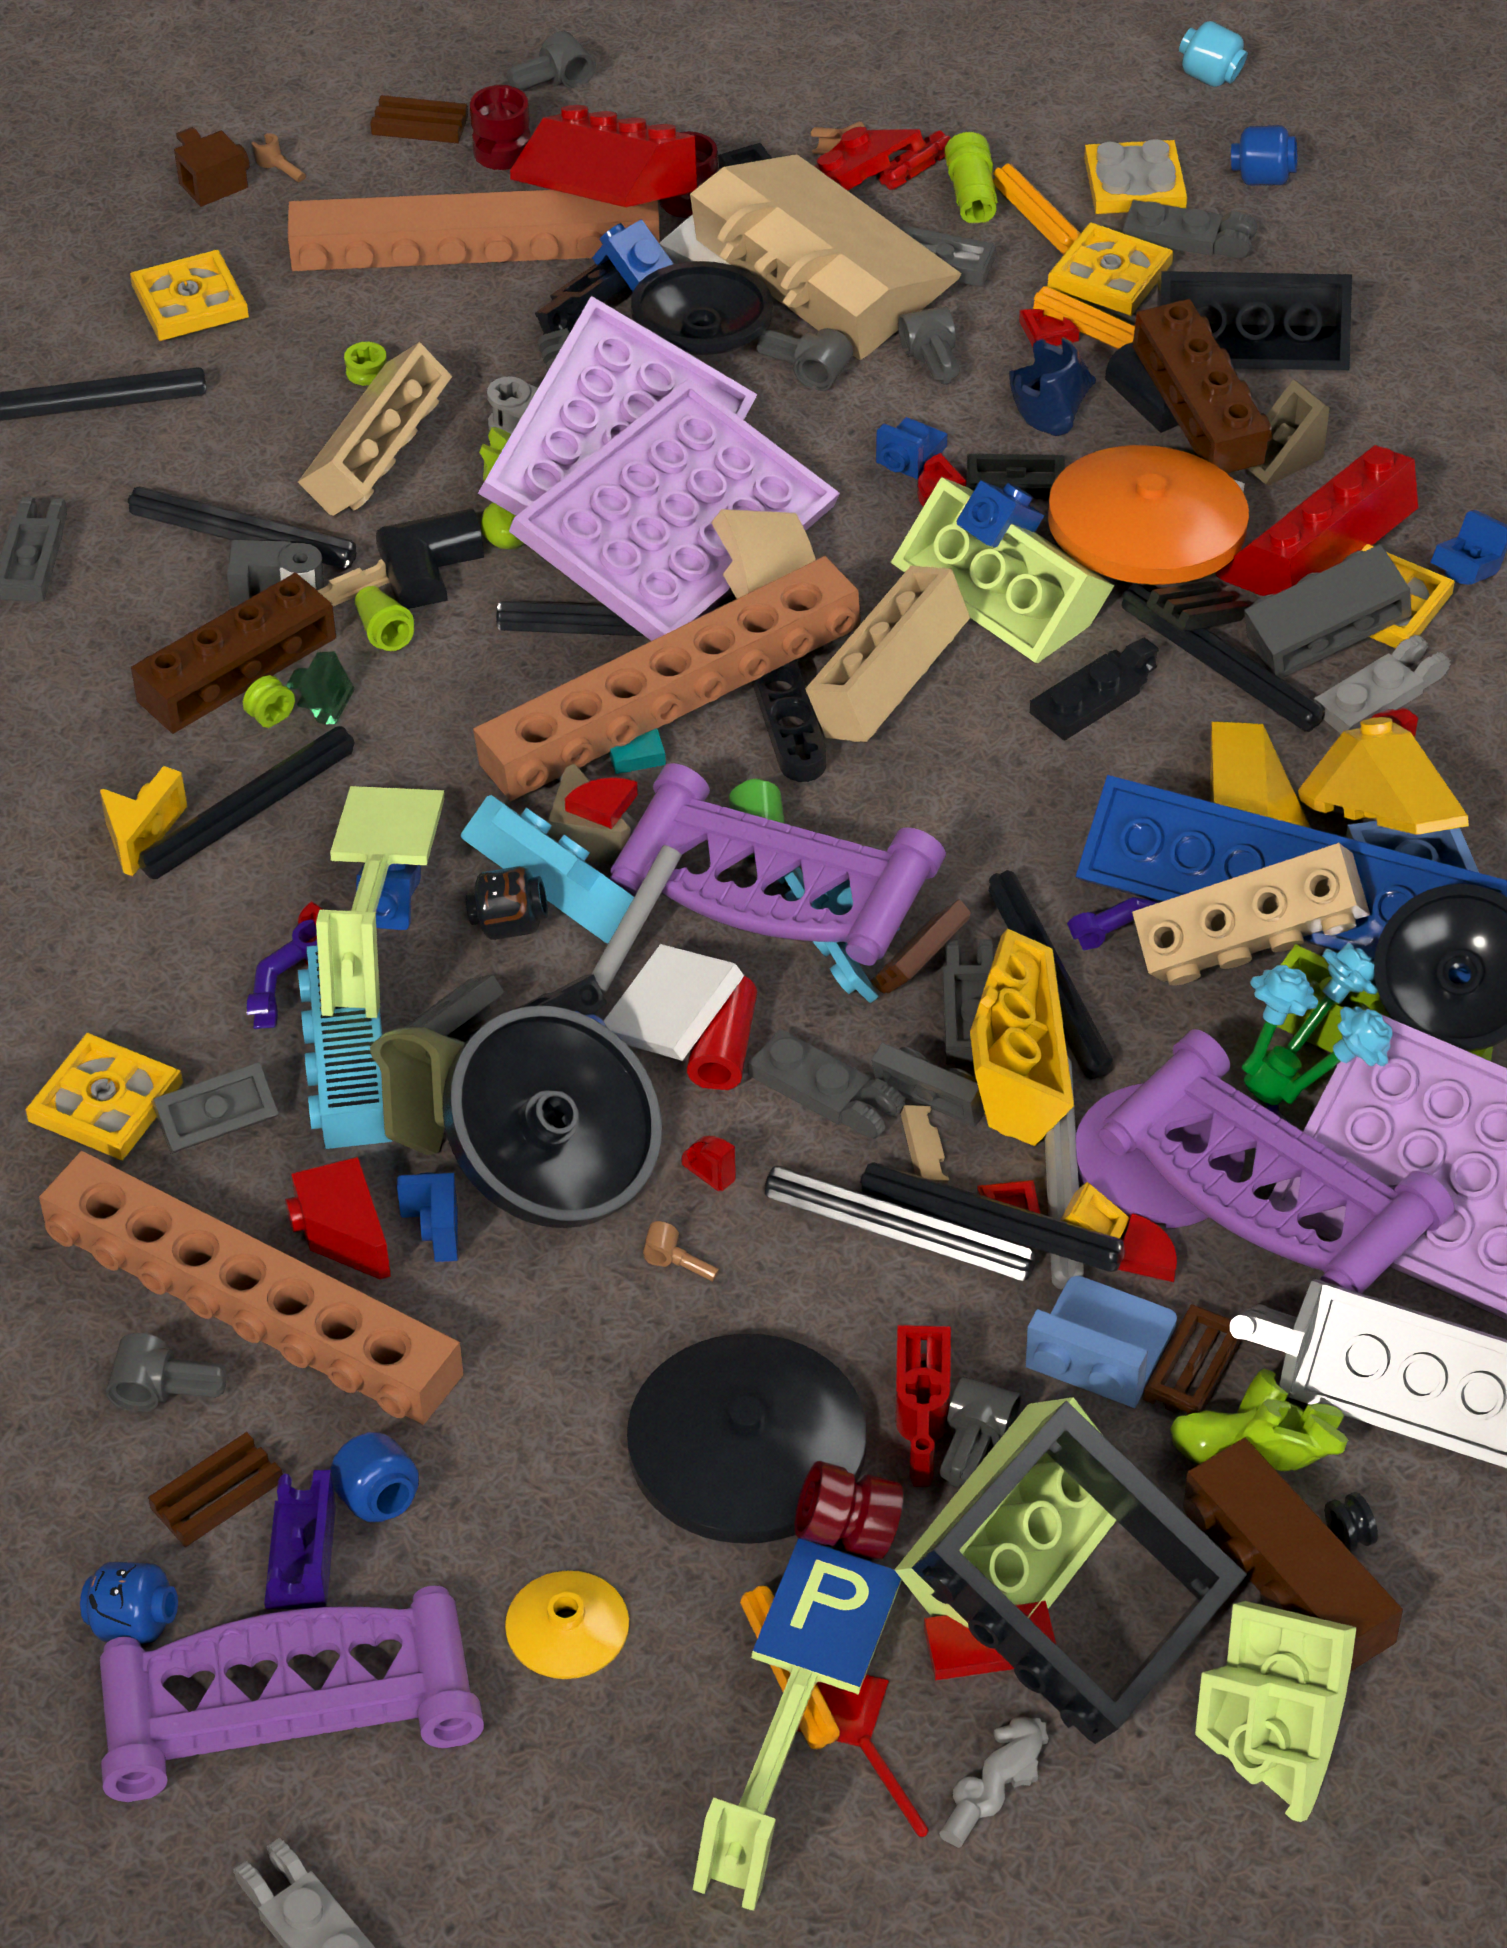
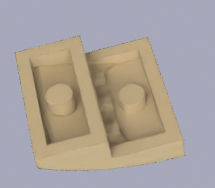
M721 509L711 522L733 560L723 573V576L736 599L816 560L808 536L796 513Z

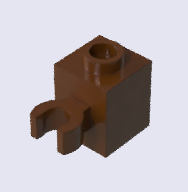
M193 127L176 133V138L183 145L174 149L179 184L200 207L248 188L246 170L250 168V162L242 145L235 144L222 130L203 138Z

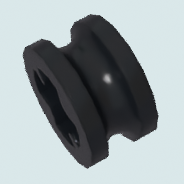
M1353 1492L1345 1497V1503L1334 1499L1325 1504L1324 1512L1327 1527L1350 1552L1357 1550L1358 1542L1365 1546H1370L1377 1542L1378 1530L1374 1515L1367 1501L1360 1493Z

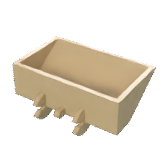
M797 154L723 167L690 194L697 241L732 266L755 275L767 286L771 296L818 331L830 328L841 332L850 341L853 347V356L859 360L868 356L898 331L899 315L922 311L954 284L962 274Z

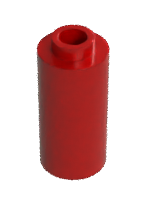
M744 976L690 1050L687 1075L693 1083L701 1088L730 1090L741 1082L757 999V988L748 977Z

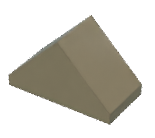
M1293 379L1266 415L1271 424L1272 439L1267 443L1264 464L1247 469L1269 486L1324 457L1330 408L1301 383Z
M572 764L565 768L548 818V823L552 825L548 831L549 836L559 842L564 834L590 852L585 861L613 865L631 836L630 827L622 818L610 829L565 811V797L578 786L589 782L575 764Z

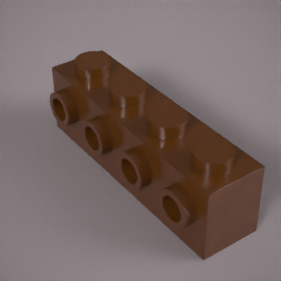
M1190 299L1138 311L1132 347L1196 455L1211 462L1226 473L1264 464L1267 443L1272 439L1270 421L1264 413L1260 414L1252 401L1247 383L1244 380L1240 381L1233 370L1228 352L1225 348H1220L1212 336L1207 318L1200 316Z
M295 572L131 666L136 700L166 729L174 734L246 692L259 678L275 675L336 639L333 605Z
M1246 1437L1187 1472L1183 1502L1186 1516L1201 1531H1206L1221 1550L1247 1574L1246 1577L1260 1591L1265 1606L1356 1627L1350 1672L1397 1642L1403 1613L1401 1606Z

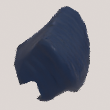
M1064 337L1062 338L1063 349L1046 343L1044 338L1037 340L1033 344L1034 364L1009 371L1012 395L1021 416L1028 425L1054 436L1066 434L1071 430L1082 399L1092 385L1096 383V378L1089 372L1077 348Z

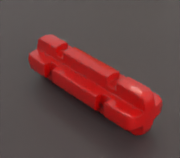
M941 130L924 138L925 146L915 153L905 150L897 155L895 159H891L890 163L892 166L879 173V182L881 185L885 184L889 190L897 189L907 182L905 178L910 180L936 163L935 159L938 161L945 157V146L951 137L949 135L945 136Z

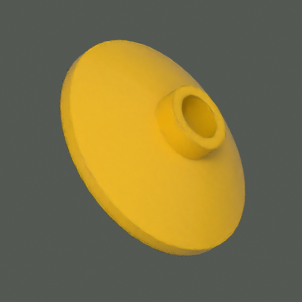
M558 1571L531 1581L515 1596L506 1615V1637L516 1658L530 1670L551 1678H579L599 1671L619 1654L627 1639L629 1616L626 1604L619 1592L602 1578L581 1571ZM569 1609L576 1611L573 1616L568 1618L556 1615L561 1610Z

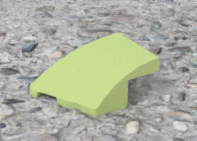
M1248 1601L1235 1603L1232 1609L1227 1666L1205 1671L1201 1674L1195 1735L1214 1752L1228 1757L1233 1763L1235 1770L1251 1784L1263 1781L1290 1805L1285 1814L1292 1820L1302 1822L1308 1819L1314 1807L1334 1747L1346 1698L1356 1627Z

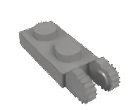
M1414 635L1410 639L1402 641L1392 655L1390 653L1384 655L1315 697L1314 701L1324 709L1323 720L1342 734L1345 730L1361 728V721L1370 719L1373 715L1383 710H1397L1423 694V689L1447 674L1446 672L1449 670L1451 660L1441 652H1437L1432 657L1429 656L1424 659L1415 672L1411 671L1408 667L1424 657L1428 648L1426 640L1419 635Z
M281 1838L269 1844L267 1851L275 1869L282 1873L291 1885L276 1896H273L259 1871L247 1861L233 1869L238 1884L258 1908L261 1921L283 1948H375L312 1871L306 1872L298 1856Z

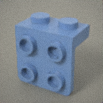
M1073 1276L1067 1281L1051 1314L1037 1309L1027 1329L1026 1368L1136 1408L1176 1328V1313L1164 1306L1088 1278Z

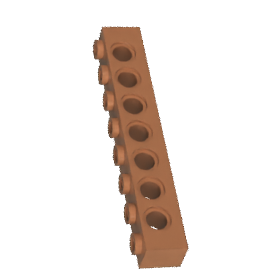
M823 556L473 728L479 765L510 802L531 791L537 790L541 786L561 777L566 767L575 764L578 768H581L587 763L609 753L611 748L627 745L635 737L671 723L675 719L709 702L715 701L719 697L753 680H757L763 675L857 629L861 624L858 589L826 556Z
M82 1150L39 1196L46 1231L59 1244L66 1247L74 1244L92 1253L94 1258L105 1268L113 1271L121 1268L138 1277L141 1283L150 1291L160 1295L167 1292L183 1300L195 1314L202 1318L210 1319L214 1316L231 1325L236 1333L248 1342L258 1343L262 1341L279 1350L291 1364L300 1368L310 1366L328 1375L329 1379L345 1392L354 1393L356 1390L376 1400L379 1406L393 1417L403 1418L407 1416L424 1425L464 1375L459 1341Z

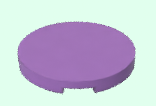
M1142 1084L1121 1088L1096 1102L1084 1115L1076 1132L1078 1181L1081 1186L1088 1182L1129 1218L1133 1213L1145 1217L1154 1223H1165L1166 1228L1188 1226L1209 1218L1185 1199L1158 1172L1142 1151L1136 1149L1133 1152H1126L1123 1156H1119L1111 1152L1100 1139L1099 1131L1104 1127V1120ZM1212 1120L1172 1129L1166 1134V1137L1174 1142H1183V1148L1189 1153H1201L1208 1147ZM1245 1150L1217 1157L1209 1165L1215 1170L1226 1171L1227 1177L1231 1181L1239 1183L1244 1169Z

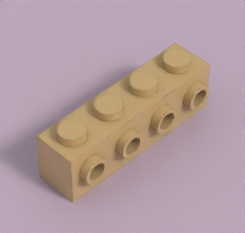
M420 342L388 361L313 460L298 483L330 515L334 516L347 507H350L353 511L361 507L373 494L374 489L372 487L375 482L395 464L396 459L394 456L399 449L404 447L416 435L418 431L416 426L420 420L426 417L439 403L437 397L452 378L450 373Z
M910 566L805 688L825 738L867 742L970 619L952 568Z
M1340 843L1132 912L1148 973L1163 982L1168 981L1169 985H1182L1197 980L1201 977L1200 970L1218 964L1222 969L1244 965L1252 960V953L1270 947L1273 952L1290 950L1295 944L1302 945L1304 943V936L1323 931L1325 935L1346 932L1356 926V919L1370 915L1353 853Z

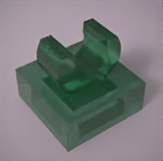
M335 651L317 652L309 668L294 670L286 684L289 689L300 690L302 696L297 706L310 709L317 723L325 725L337 723L355 690Z

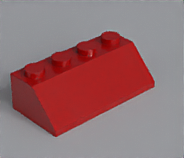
M564 106L561 108V114L543 117L512 166L510 180L625 208L687 194L697 189L695 136L676 132V126L671 124L649 126L646 125V119L644 118L617 119L616 112L600 111L589 113L588 106Z
M1374 445L1240 550L1230 563L1216 571V577L1260 596L1275 595L1296 585L1308 574L1321 573L1342 563L1347 556L1356 551H1361L1366 544L1374 545L1418 509L1415 459L1388 448Z

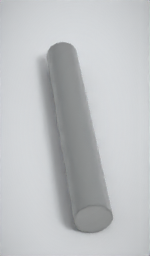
M662 846L592 972L603 994L607 992L682 856L670 846Z

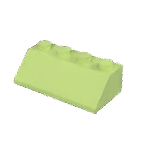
M941 477L891 563L903 572H906L910 566L952 568L970 618L1035 663L1041 662L1088 628L1115 585L1094 571L1079 564L1067 553L1036 532H1031L1014 524L1010 525L996 548L986 545L957 525V519L974 491Z
M1074 1397L1028 1404L895 1568L899 1577L932 1617L947 1615L968 1627V1623L949 1604L942 1603L931 1596L935 1590L912 1569L913 1565L1037 1426L1065 1401H1068L1098 1430ZM1045 1453L959 1551L1014 1605L1039 1602L1028 1615L1029 1618L1041 1601H1046L1047 1608L1049 1609L1117 1520L1057 1462Z

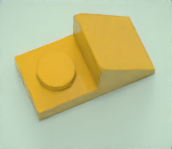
M163 766L150 783L143 785L136 800L106 789L100 790L105 822L123 873L133 876L140 868L138 863L139 854L162 839L187 808L182 772Z

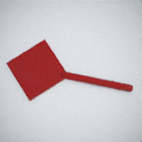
M866 1675L859 1694L823 1682H817L819 1690L840 1731L836 1741L858 1746L862 1749L915 1833L919 1837H925L928 1834V1827L871 1741L889 1680Z

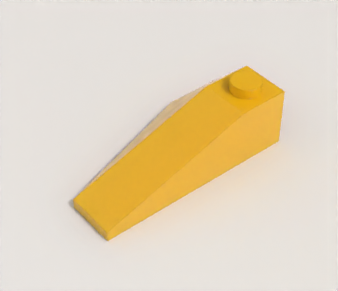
M1391 718L1366 719L1360 722L1361 728L1343 731L1298 789L1300 801L1315 811L1331 812L1334 811V805L1343 807L1344 818L1352 820L1364 817L1376 818L1377 826L1415 835L1469 826L1468 815L1412 733L1396 723H1392Z
M1211 721L1210 802L1311 828L1264 725Z
M1007 929L1001 935L970 1030L974 1072L988 1126L997 1130L1002 1135L1036 1146L1045 1134L1074 1107L1053 950L1046 945Z

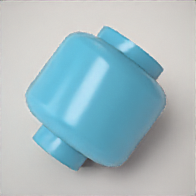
M1214 21L1203 23L1197 30L1191 27L1186 32L1179 46V52L1184 54L1182 60L1184 72L1213 87L1220 86L1225 81L1231 84L1241 72L1248 52L1243 50V38Z

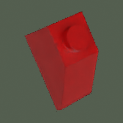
M358 1157L292 1173L295 1197L285 1199L286 1209L293 1233L304 1230L310 1251L379 1280L391 1277L387 1243Z

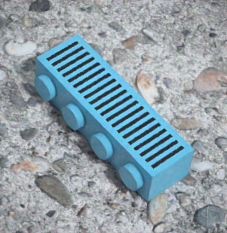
M318 945L307 946L308 969L298 970L301 1002H311L312 1010L301 1011L305 1044L315 1043V1052L305 1053L308 1086L318 1085L319 1095L308 1096L311 1129L322 1128L325 1149L393 1142L385 1135L381 1071L372 1058L370 1046L382 1035L380 1009L377 1018H366L365 1008L335 1007L333 1016H322Z

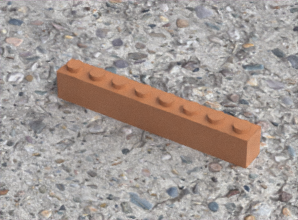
M556 190L289 201L288 243L292 271L592 258L603 245L599 240L600 237L620 223L627 228L642 219L658 243H660L658 200L625 208Z

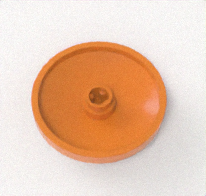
M1149 445L1107 448L1085 455L1074 461L1059 474L1053 483L1048 507L1050 531L1058 545L1072 559L1101 575L1121 581L1150 585L1188 582L1203 578L1222 569L1242 549L1249 520V508L1246 497L1239 485L1225 471L1196 455L1172 448Z

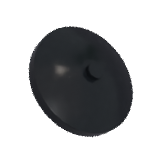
M528 1006L514 1009L493 1018L474 1033L461 1047L449 1068L444 1085L442 1109L444 1126L451 1150L459 1166L476 1189L489 1201L510 1215L529 1223L552 1228L585 1226L600 1221L619 1210L636 1196L651 1176L657 1162L662 1138L661 1112L655 1089L645 1068L629 1046L610 1029L596 1020L581 1013L554 1006Z
M732 1334L710 1338L686 1347L672 1355L650 1374L637 1393L630 1410L627 1427L628 1455L632 1473L644 1496L656 1510L677 1526L704 1538L721 1542L741 1544L765 1543L796 1535L795 1516L799 1496L805 1478L816 1461H823L846 1468L848 1472L854 1474L857 1483L865 1461L867 1427L862 1403L855 1388L842 1371L826 1357L803 1344L777 1336Z

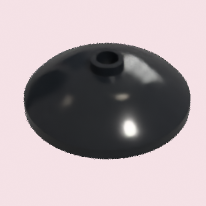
M710 261L683 262L658 269L640 281L634 289L631 298L633 321L692 355L721 354L747 345L767 329L773 314L771 293L759 278L741 268Z
M1451 884L1429 889L1407 901L1393 914L1385 925L1375 952V983L1380 1001L1390 1018L1468 1052L1486 1049L1507 1039V897L1481 886ZM1462 968L1468 971L1471 978L1466 984L1456 985L1449 979L1450 972L1454 969Z

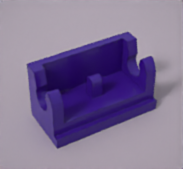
M314 1470L310 1490L304 1491L293 1488L290 1475L283 1474L278 1480V1501H275L264 1602L265 1609L327 1607L336 1512L331 1470Z

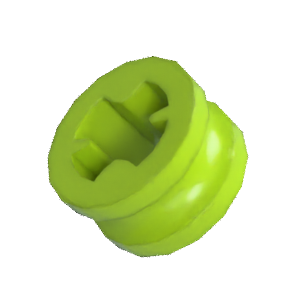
M369 341L359 342L347 348L344 353L347 378L354 384L370 385L387 362V355L383 346Z
M271 675L263 676L256 680L246 691L243 699V709L251 717H255V720L262 727L271 728L290 715L294 707L295 696L276 677Z

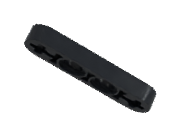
M797 659L751 682L781 772L790 780L809 782L819 778L826 769V745L813 706L806 692V686ZM775 681H783L792 685L790 689L783 692L772 691L766 686ZM785 717H797L803 720L804 723L797 727H784L778 721ZM803 743V751L807 760H801L799 755H795V745Z

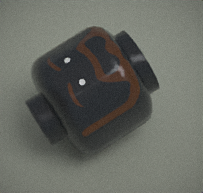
M524 866L482 872L477 876L474 892L466 894V909L470 924H480L486 937L491 940L535 933L538 930L540 919L547 918L548 916L547 897L542 878L540 876L533 877L529 869Z

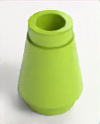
M376 586L364 587L357 593L354 600L355 607L358 610L370 643L376 648L386 651H396L405 647L414 634L412 613Z

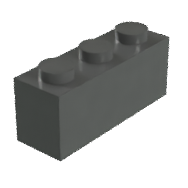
M1381 544L1366 551H1356L1347 556L1342 563L1321 573L1308 574L1296 585L1275 595H1265L1256 600L1251 607L1244 609L1247 637L1267 669L1278 677L1284 678L1410 617V587Z

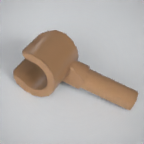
M858 121L843 129L814 127L811 131V136L819 137V143L817 148L812 150V153L823 155L829 152L842 140L841 137L846 131L855 127H864V124Z
M267 133L264 135L266 145H258L256 142H252L256 163L259 166L281 169L298 183L306 178L305 173L282 156L278 137L275 134Z
M661 1221L651 1223L643 1250L644 1258L649 1264L666 1267L673 1263L712 1282L719 1273V1269L688 1254L684 1249L676 1247L679 1232L674 1226Z

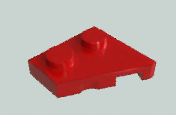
M855 127L846 131L841 137L842 140L829 152L821 155L814 167L848 191L861 184L866 178L892 166L888 157L890 154L897 150H910L915 153L922 149L925 143L920 129L867 130L866 127Z

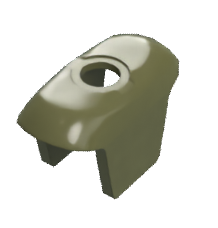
M409 1026L397 1028L381 1035L370 1046L371 1056L381 1071L384 1129L388 1139L425 1155L436 1154L440 1151L445 1128L442 1109L445 1080L455 1056L465 1042L446 1037L425 1027Z

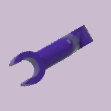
M1132 897L1097 915L1090 912L1078 914L1071 918L1067 925L1073 939L1079 940L1083 951L1094 949L1103 944L1106 934L1133 921V911L1160 902Z
M306 920L297 925L292 933V941L257 964L253 994H249L247 998V1015L255 1014L254 1029L276 1027L278 1018L275 998L277 976L301 960H308L307 946H317V939L314 942L306 943L317 935L314 920Z

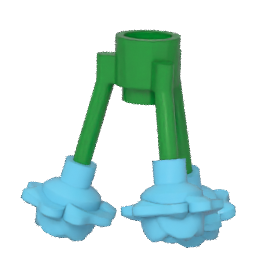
M1348 943L1338 953L1330 949H1326L1323 952L1322 956L1329 964L1328 970L1332 978L1322 990L1326 995L1319 1004L1318 999L1313 996L1314 990L1309 986L1306 974L1299 969H1290L1287 965H1277L1272 970H1264L1263 975L1255 976L1251 979L1250 984L1255 989V997L1266 1004L1263 1012L1265 1023L1252 1053L1242 1065V1069L1246 1072L1244 1083L1257 1098L1271 1105H1278L1283 1100L1292 1104L1306 1087L1340 1062L1348 1063L1356 1056L1363 1059L1369 1066H1374L1375 1064L1385 1066L1388 1064L1387 1051L1391 1048L1392 1027L1385 1023L1382 1015L1375 1010L1363 1011L1360 1007L1351 1009L1345 1006L1340 1010L1342 1021L1338 1024L1342 1039L1334 1044L1333 1052L1301 1076L1298 1072L1302 1064L1296 1054L1335 1002L1341 1004L1350 991H1365L1374 995L1378 992L1374 980V961L1362 949H1354L1353 945ZM1308 1009H1314L1285 1048L1274 1046L1272 1050H1267L1277 1025L1284 1023L1287 1014L1293 1013L1303 1016Z

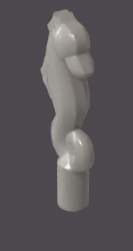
M1016 1717L1011 1720L1008 1726L999 1727L994 1730L996 1741L1008 1744L994 1751L985 1760L982 1779L963 1777L956 1783L953 1789V1799L957 1806L939 1833L944 1841L960 1848L979 1818L994 1816L1001 1809L1005 1800V1785L1007 1783H1012L1015 1788L1021 1785L1030 1786L1031 1783L1037 1782V1758L1042 1745L1047 1744L1049 1739L1046 1732V1722H1041L1040 1718Z

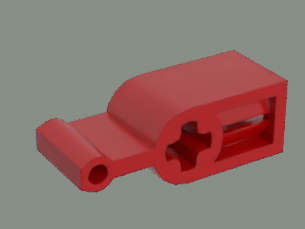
M897 1325L895 1422L897 1430L902 1437L911 1442L910 1480L914 1487L930 1486L934 1475V1442L940 1439L948 1428L951 1326ZM921 1340H927V1353H921Z

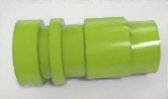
M963 132L951 138L945 146V159L948 174L953 181L956 203L959 206L961 217L967 223L988 222L994 217L996 204L998 203L991 174L993 162L989 143L979 133Z

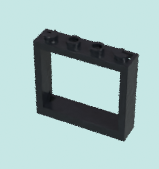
M1065 1401L1037 1426L912 1567L935 1590L931 1596L942 1603L949 1604L968 1623L970 1632L980 1643L995 1649L1014 1667L1015 1675L1025 1687L1033 1692L1041 1693L1060 1712L1061 1719L1068 1728L1074 1725L1094 1744L1111 1735L1123 1725L1247 1575L1068 1401ZM1045 1453L1057 1462L1197 1598L1113 1700L959 1551Z

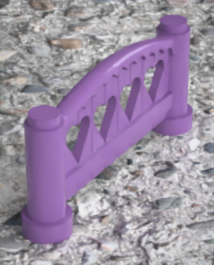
M670 763L663 767L653 784L655 795L613 864L610 880L635 896L663 845L674 848L682 855L707 840L711 862L709 869L702 874H692L688 871L687 867L674 869L661 893L700 915L748 932L792 940L848 943L845 949L846 953L856 962L871 966L875 964L876 960L883 958L925 879L933 878L937 874L946 857V852L940 842L933 836L915 828L907 827L898 830L886 852L708 803L705 800L710 793V788L704 778L686 766ZM750 854H755L757 880L752 886L741 888L734 881L720 882L717 880L718 875L722 871ZM799 866L802 867L805 893L800 899L787 901L783 899L781 894L774 896L764 894V890L768 885ZM850 880L853 906L848 913L835 915L829 908L815 909L811 907L816 898L844 881Z
M1197 1029L1190 1030L1173 1046V1056L1104 1120V1127L1099 1131L1103 1144L1116 1155L1123 1156L1126 1152H1133L1136 1149L1142 1151L1158 1172L1185 1199L1227 1230L1281 1257L1323 1271L1325 1274L1320 1278L1321 1281L1359 1293H1363L1425 1230H1437L1454 1212V1203L1447 1190L1427 1173L1412 1171L1393 1190L1221 1080L1230 1070L1229 1058L1214 1038ZM1212 1120L1208 1147L1201 1153H1189L1183 1148V1142H1174L1166 1137V1134L1172 1129ZM1256 1148L1252 1176L1245 1182H1233L1227 1177L1226 1171L1215 1170L1209 1165L1217 1157ZM1295 1177L1301 1178L1297 1204L1290 1211H1277L1272 1207L1271 1200L1259 1199L1253 1194L1261 1186ZM1341 1206L1346 1207L1343 1232L1341 1237L1335 1241H1323L1317 1236L1315 1229H1305L1298 1223L1304 1216Z
M427 1586L418 1590L413 1596V1603L407 1609L319 1607L282 1611L213 1627L148 1652L141 1648L138 1640L131 1637H118L105 1644L104 1652L100 1656L108 1753L101 1762L103 1790L110 1798L122 1802L149 1799L159 1794L167 1784L165 1760L413 1718L419 1719L421 1737L424 1742L437 1748L466 1745L478 1738L484 1729L480 1701L477 1696L470 1693L456 1602L450 1596L449 1591L441 1586ZM385 1640L400 1642L402 1647L382 1680H377L350 1655L352 1649L360 1644H370L376 1647ZM324 1650L336 1651L340 1657L321 1690L315 1691L288 1666L289 1661L299 1654L315 1657ZM263 1660L275 1662L278 1667L260 1698L256 1701H251L226 1677L227 1671L235 1665L242 1664L252 1668L256 1663ZM199 1671L212 1672L215 1678L195 1711L189 1712L163 1687L164 1682L174 1675H183L190 1678Z

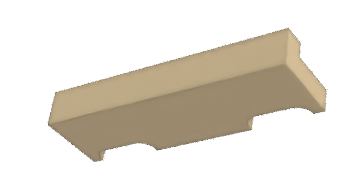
M381 559L378 560L377 565L362 571L361 568L352 570L329 580V584L326 587L317 591L328 599L334 607L355 598L357 593L364 587H380L389 583L385 562Z
M904 1105L900 1114L915 1175L948 1184L949 1177L943 1175L939 1163L944 1161L945 1156L938 1129L930 1125L927 1115L931 1111V1106Z

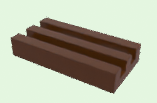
M381 95L379 106H376L375 117H372L370 122L371 134L459 144L468 119V106L465 103Z
M958 899L951 906H947L940 913L935 914L870 981L884 994L886 992L889 994L909 981L968 921L969 915L972 912Z
M1191 1304L1146 1385L1143 1400L1155 1404L1156 1400L1165 1403V1409L1174 1413L1178 1409L1187 1412V1415L1204 1411L1242 1340L1235 1338L1231 1334L1230 1323L1232 1320ZM1198 1323L1206 1325L1207 1328L1174 1389L1165 1386ZM1219 1332L1227 1333L1194 1396L1187 1395Z
M245 1432L148 1497L150 1509L186 1548L278 1486V1480L283 1475L282 1469L275 1462L271 1464L268 1454L262 1447L257 1449L254 1439L248 1432ZM256 1469L259 1471V1473H257L256 1475H254L253 1477H251L250 1479H248L247 1481H245L244 1483H242L241 1485H239L238 1487H236L235 1489H233L232 1491H230L229 1493L215 1501L213 1504H211L210 1506H208L207 1508H205L204 1510H202L186 1522L182 1523L180 1521L187 1515H189L190 1513L204 1505L205 1503L212 1502L224 1493H226L229 1487H231L232 1485H234L235 1483H237L238 1481H240Z

